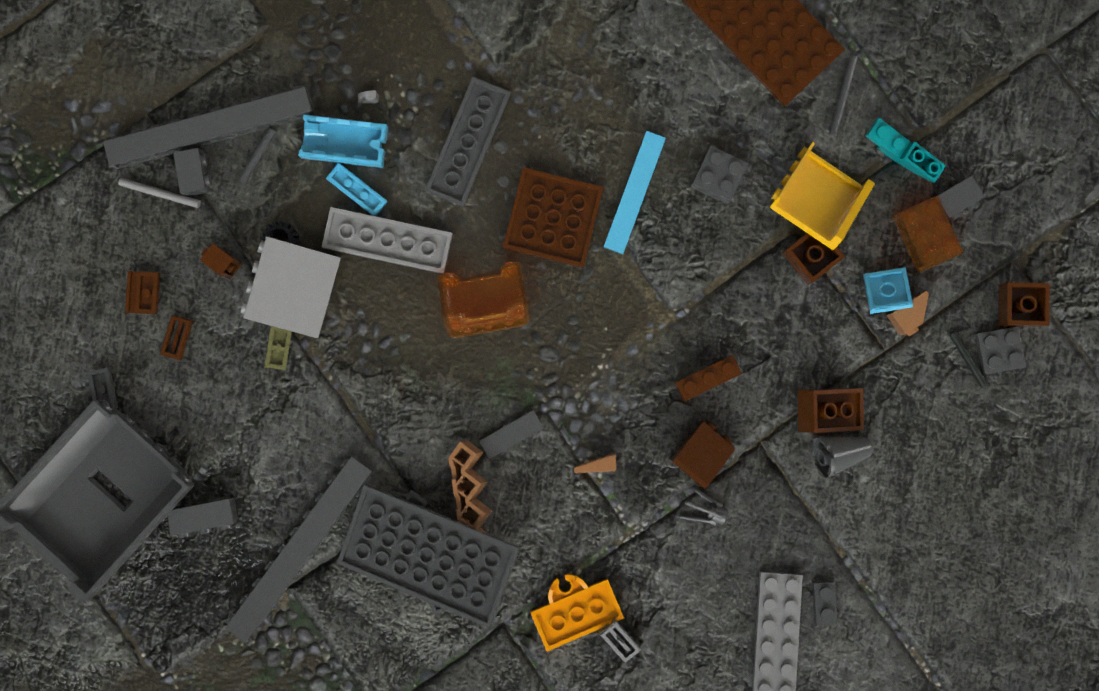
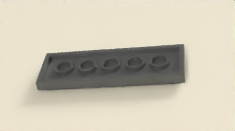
M472 77L425 192L464 208L511 92Z

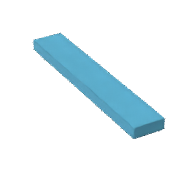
M646 131L604 248L620 254L624 253L665 142V137Z

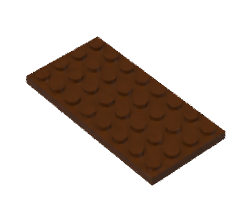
M682 0L784 107L845 50L798 0Z

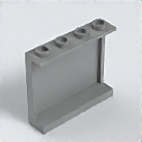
M266 236L265 241H260L258 252L262 254L260 261L255 260L252 273H256L254 282L249 280L246 293H249L250 296L248 302L243 301L240 313L244 314V319L319 338L341 258Z

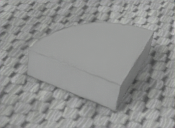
M376 90L361 92L358 94V103H379V95Z

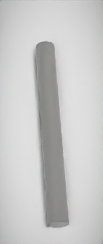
M122 177L118 182L120 186L195 208H199L201 204L200 200Z

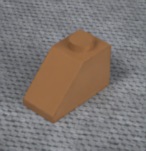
M927 291L920 292L912 298V308L893 310L886 315L900 336L906 334L911 336L919 330L918 326L923 324L929 296Z

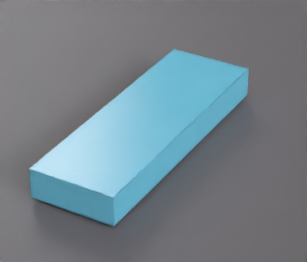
M339 162L326 177L330 183L372 216H377L388 202Z

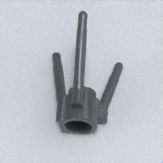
M695 488L694 491L714 506L711 505L708 509L690 501H685L684 503L706 512L708 518L681 514L679 518L716 525V523L723 525L728 515V509L723 508L722 503L715 501L704 492Z

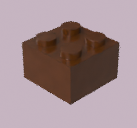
M808 233L782 252L783 256L807 285L813 283L845 257L838 247L832 250Z
M1007 282L999 284L998 326L1042 327L1050 325V283Z

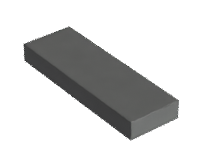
M533 410L479 442L488 458L491 459L542 430L544 427Z

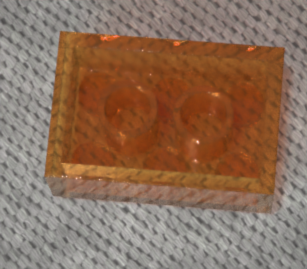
M938 196L892 216L918 272L927 270L963 253Z

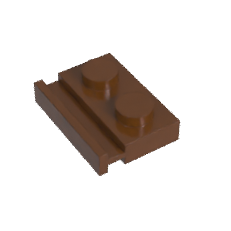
M128 271L125 313L158 315L160 273Z

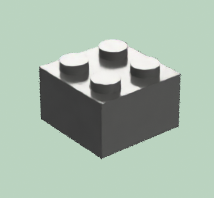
M710 146L690 187L728 205L749 163Z

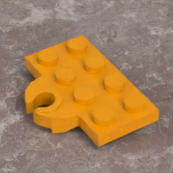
M565 574V579L571 583V587L567 591H562L559 588L558 578L554 579L549 587V603L530 611L546 651L605 627L606 624L610 625L614 618L617 621L624 619L608 579L587 586L585 581L579 576Z

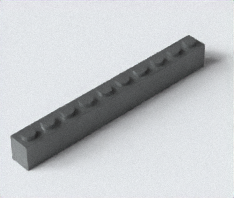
M294 86L290 88V91L283 93L276 91L271 93L269 97H254L247 103L236 102L230 104L228 108H214L210 110V113L203 115L202 113L190 115L188 119H173L170 121V124H155L150 126L148 130H133L126 136H111L103 144L109 166L114 169H120L173 154V152L201 147L303 119L304 114L314 116L315 113L309 91L305 87Z
M356 456L345 458L340 465V468H342L338 475L334 474L328 481L329 488L326 492H320L315 499V502H317L313 509L309 508L303 515L304 522L301 526L296 525L291 531L290 536L292 538L288 543L284 542L277 551L279 555L276 560L271 559L264 568L267 572L263 577L259 576L252 585L253 591L250 595L246 593L239 602L242 606L237 612L234 610L226 621L229 623L225 629L244 643L252 638L374 472V469Z

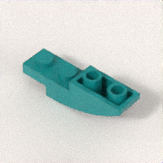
M880 118L875 119L865 134L868 139L878 146L877 149L886 156L932 183L936 182L946 166L915 141L910 142Z

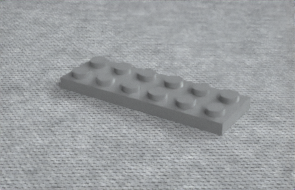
M330 207L322 248L444 274L453 233Z
M759 571L752 691H796L802 574Z

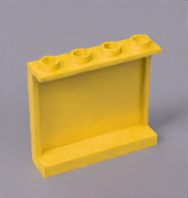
M812 142L808 148L804 146L797 157L800 160L794 161L789 169L792 173L790 175L786 174L780 183L783 186L782 189L778 187L771 198L774 201L770 208L834 250L844 239L875 183L868 179L863 185L859 184L813 153L811 150L815 143Z

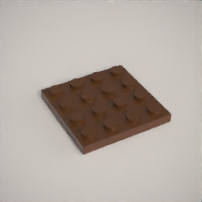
M523 167L503 248L584 268L603 187Z

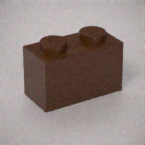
M213 243L203 250L202 258L200 259L201 262L218 275L231 279L243 264L224 248Z

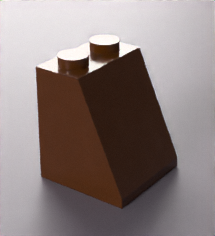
M701 421L669 458L670 461L705 489L735 451V448L732 446L734 442L726 435L721 437L716 433L717 428L709 421L707 423Z

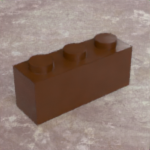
M733 355L674 382V385L681 400L687 401L742 373Z

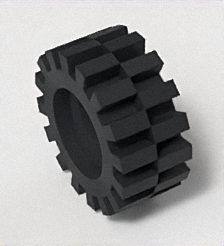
M273 221L271 225H266L267 228L265 230H262L263 235L260 236V240L265 241L266 236L273 238L277 233H285L288 243L300 246L298 231L287 222Z

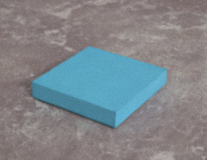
M906 267L863 274L870 314L913 307Z

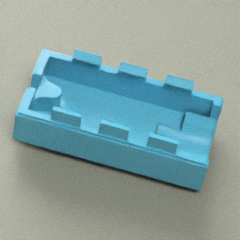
M303 115V120L305 121L304 139L298 154L300 158L383 168L385 151L382 149V143L386 144L387 124Z

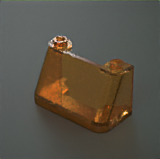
M520 262L504 264L500 269L501 274L460 281L459 277L453 273L437 276L443 321L447 334L450 337L458 338L525 326L530 322Z

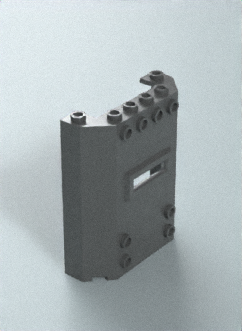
M93 400L0 502V528L3 530L13 528L72 582L67 589L82 603L91 600L194 486L191 477L181 467L182 463L176 457H170L162 444L151 440L150 433L143 428L139 429L135 425L136 421L128 414L124 415L114 409L105 400ZM98 471L131 499V502L126 507L94 478Z

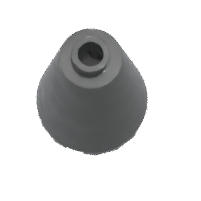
M819 436L814 438L812 442V457L816 456L818 462L814 464L818 473L823 478H830L868 459L874 451L872 442L866 437Z

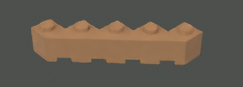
M468 440L460 441L448 458L449 467H451L453 493L457 504L458 522L487 533L481 526L492 510L479 501L477 496L488 481L472 469L483 454V451Z

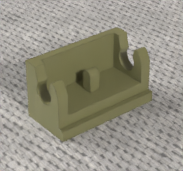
M274 326L270 327L264 367L286 370L292 331Z

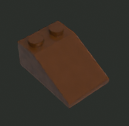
M863 388L798 390V432L824 433L864 430Z

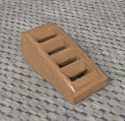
M615 453L577 465L574 467V472L615 471L616 455Z

